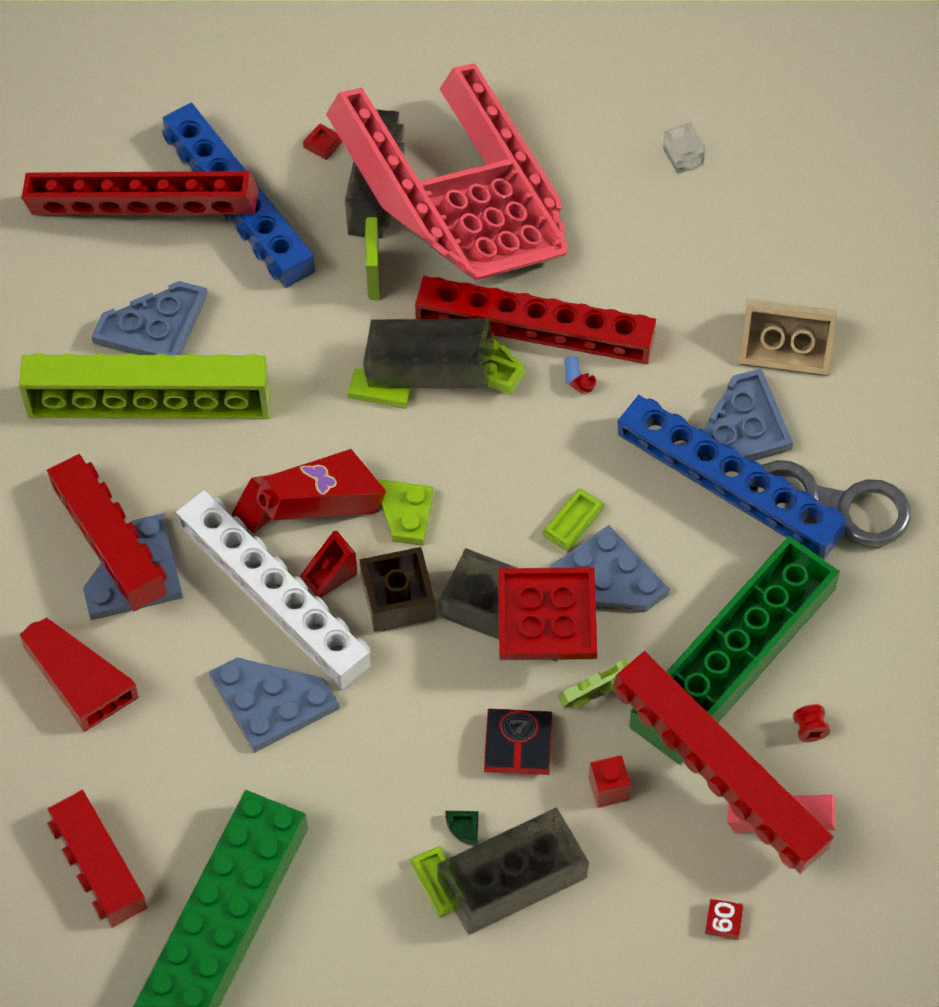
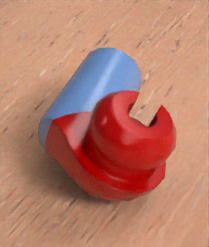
M567 356L564 359L566 383L580 393L592 392L597 383L595 376L591 375L589 377V373L584 375L580 373L579 358Z

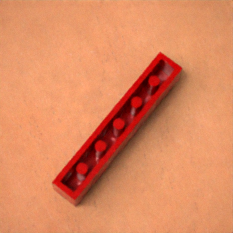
M79 453L47 469L46 471L53 490L133 612L167 595L164 581L168 579L164 569L159 563L153 564L151 560L154 558L148 545L145 542L139 543L137 540L140 538L132 522H125L126 516L119 502L112 503L110 500L112 494L105 482H98L99 475L92 462L86 464Z

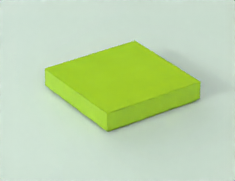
M368 217L365 220L368 298L370 300H380V258L377 217Z

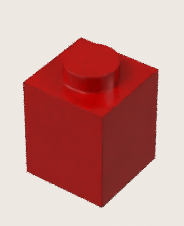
M622 755L590 762L589 781L597 807L600 808L629 801L631 783Z

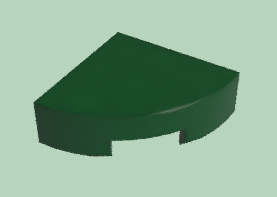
M445 811L446 823L452 835L465 844L478 846V811Z

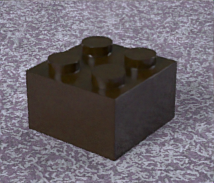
M422 547L359 559L362 584L374 632L436 619L435 598Z

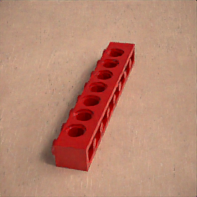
M250 171L26 172L21 198L32 215L255 214L258 187Z
M423 276L415 302V317L418 322L482 334L486 329H489L493 336L642 364H648L655 337L656 319L646 315L628 314L615 309L606 310L590 307L582 303L563 302L556 298L536 297L528 293L509 292L496 287L487 288L469 282L460 283L445 280L441 277Z

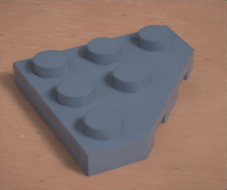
M178 281L168 285L169 289L155 295L149 293L130 301L131 305L117 311L113 308L102 313L92 334V341L97 345L136 355H155L159 353L181 355L208 296L207 288Z
M762 368L734 375L722 399L719 400L709 417V422L704 430L722 445L728 444L735 448L739 455L747 460H754L792 449L793 441ZM704 455L700 459L703 461H710L713 458Z
M163 513L132 520L131 522L140 537L137 540L140 544L145 542L148 545L154 558L151 561L154 565L159 563L162 566L168 579L164 581L167 595L144 607L182 599V590ZM101 563L83 587L90 620L132 611Z
M610 525L549 567H595L596 608L613 609L616 606L633 608L632 611L646 612L667 597L670 591L668 586Z
M238 657L209 671L213 684L254 753L340 709L339 702L325 679Z

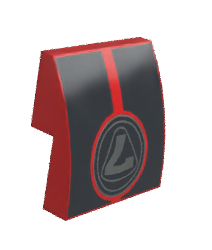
M488 708L484 772L549 775L552 711Z

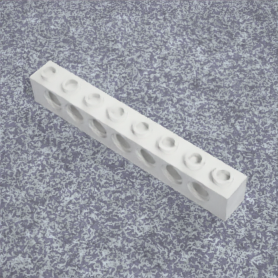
M203 490L177 510L176 516L179 528L341 690L371 667V650L366 642L361 638L356 639L349 633L350 630L347 624L340 617L334 618L328 612L329 609L325 602L318 596L314 598L308 592V588L301 578L290 575L284 562L278 556L272 557L267 552L263 541L257 536L252 537L247 532L244 523L237 516L232 517L228 514L225 505L218 497L212 498ZM211 525H220L217 528H208ZM233 544L240 545L237 548H228L230 545ZM253 564L260 565L259 567L254 569L248 568L250 565ZM274 584L281 585L279 588L276 589L268 588L269 586ZM292 605H301L298 609L289 608ZM314 625L322 626V628L319 630L309 629ZM334 646L344 647L340 651L330 650Z

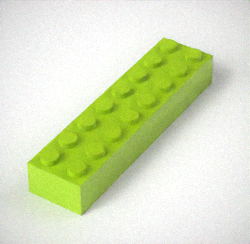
M35 353L33 355H22L19 389L28 418L269 419L271 386L267 357L264 355H166L162 353L155 355H136L133 353L124 355H106L103 353L94 355H76L73 353L46 355Z

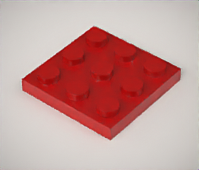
M595 567L498 568L499 660L597 659Z

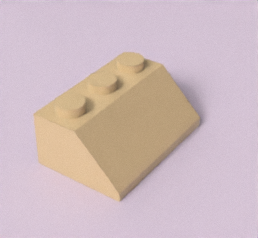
M747 299L739 364L829 375L837 310Z

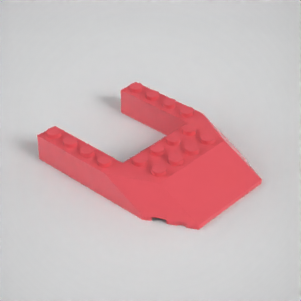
M475 63L454 67L439 89L486 165L422 181L418 180L364 89L357 88L338 93L326 116L381 207L475 281L562 257L568 253L567 242L564 239V222L560 221L561 199Z

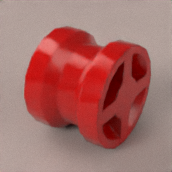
M806 705L793 713V720L799 725L797 734L800 741L814 742L830 734L829 724L824 721L826 713L822 705Z

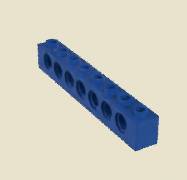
M192 102L162 117L164 124L162 135L169 146L174 145L183 164L188 163L191 171H246ZM257 185L258 196L255 214H224L229 222L233 221L242 240L250 242L256 258L259 261L264 260L271 277L275 281L279 279L282 285L287 288L315 272L314 256Z
M638 394L617 421L618 436L784 537H792L823 560H825L845 533L846 519L837 509L833 507L827 508L820 504L812 494L797 490L782 476L772 475L757 461L747 460L739 455L732 446L728 444L722 445L714 440L707 431L703 429L697 430L689 425L682 416L676 413L671 414L662 409L661 405L654 399H646ZM654 425L662 427L659 430L649 429V427ZM676 441L687 442V444L682 446L676 445L674 443ZM704 455H707L713 459L710 461H703L699 458H701ZM733 471L739 475L729 477L725 473ZM754 487H761L764 489V491L757 493L753 492L751 489ZM779 503H788L791 507L780 508L777 505ZM810 518L816 520L817 523L810 525L806 524L803 520Z

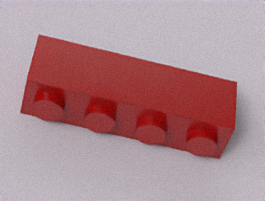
M84 790L47 808L51 817L47 825L55 840L62 838L66 847L61 850L69 865L73 866L76 864L81 873L77 875V879L84 892L92 891L96 899L92 902V905L99 919L107 918L113 928L148 909L142 891Z

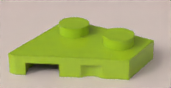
M489 329L483 332L458 367L460 377L509 395L513 393L526 374L525 366L517 358L511 356L509 349L504 344L500 345L494 339L493 333Z
M377 479L387 491L381 505L393 542L424 546L434 486Z
M624 658L618 661L614 667L602 673L598 672L562 691L558 696L562 707L565 708L572 704L574 709L592 701L590 695L601 691L602 695H606L614 691L613 686L616 674L628 665L626 659Z

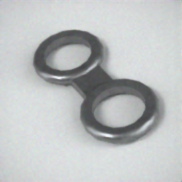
M775 460L762 465L772 475L788 474L797 478L803 484L806 492L812 494L817 502L827 508L833 507L837 509L846 519L845 534L852 541L864 546L881 547L895 542L906 532L911 521V507L905 494L895 485L886 481L866 479L854 483L847 490L842 491L818 486L814 476L804 466L792 461ZM754 487L751 490L758 493L759 487ZM879 493L894 502L898 510V518L895 524L886 531L880 533L866 532L859 529L852 522L849 515L852 502L861 495Z

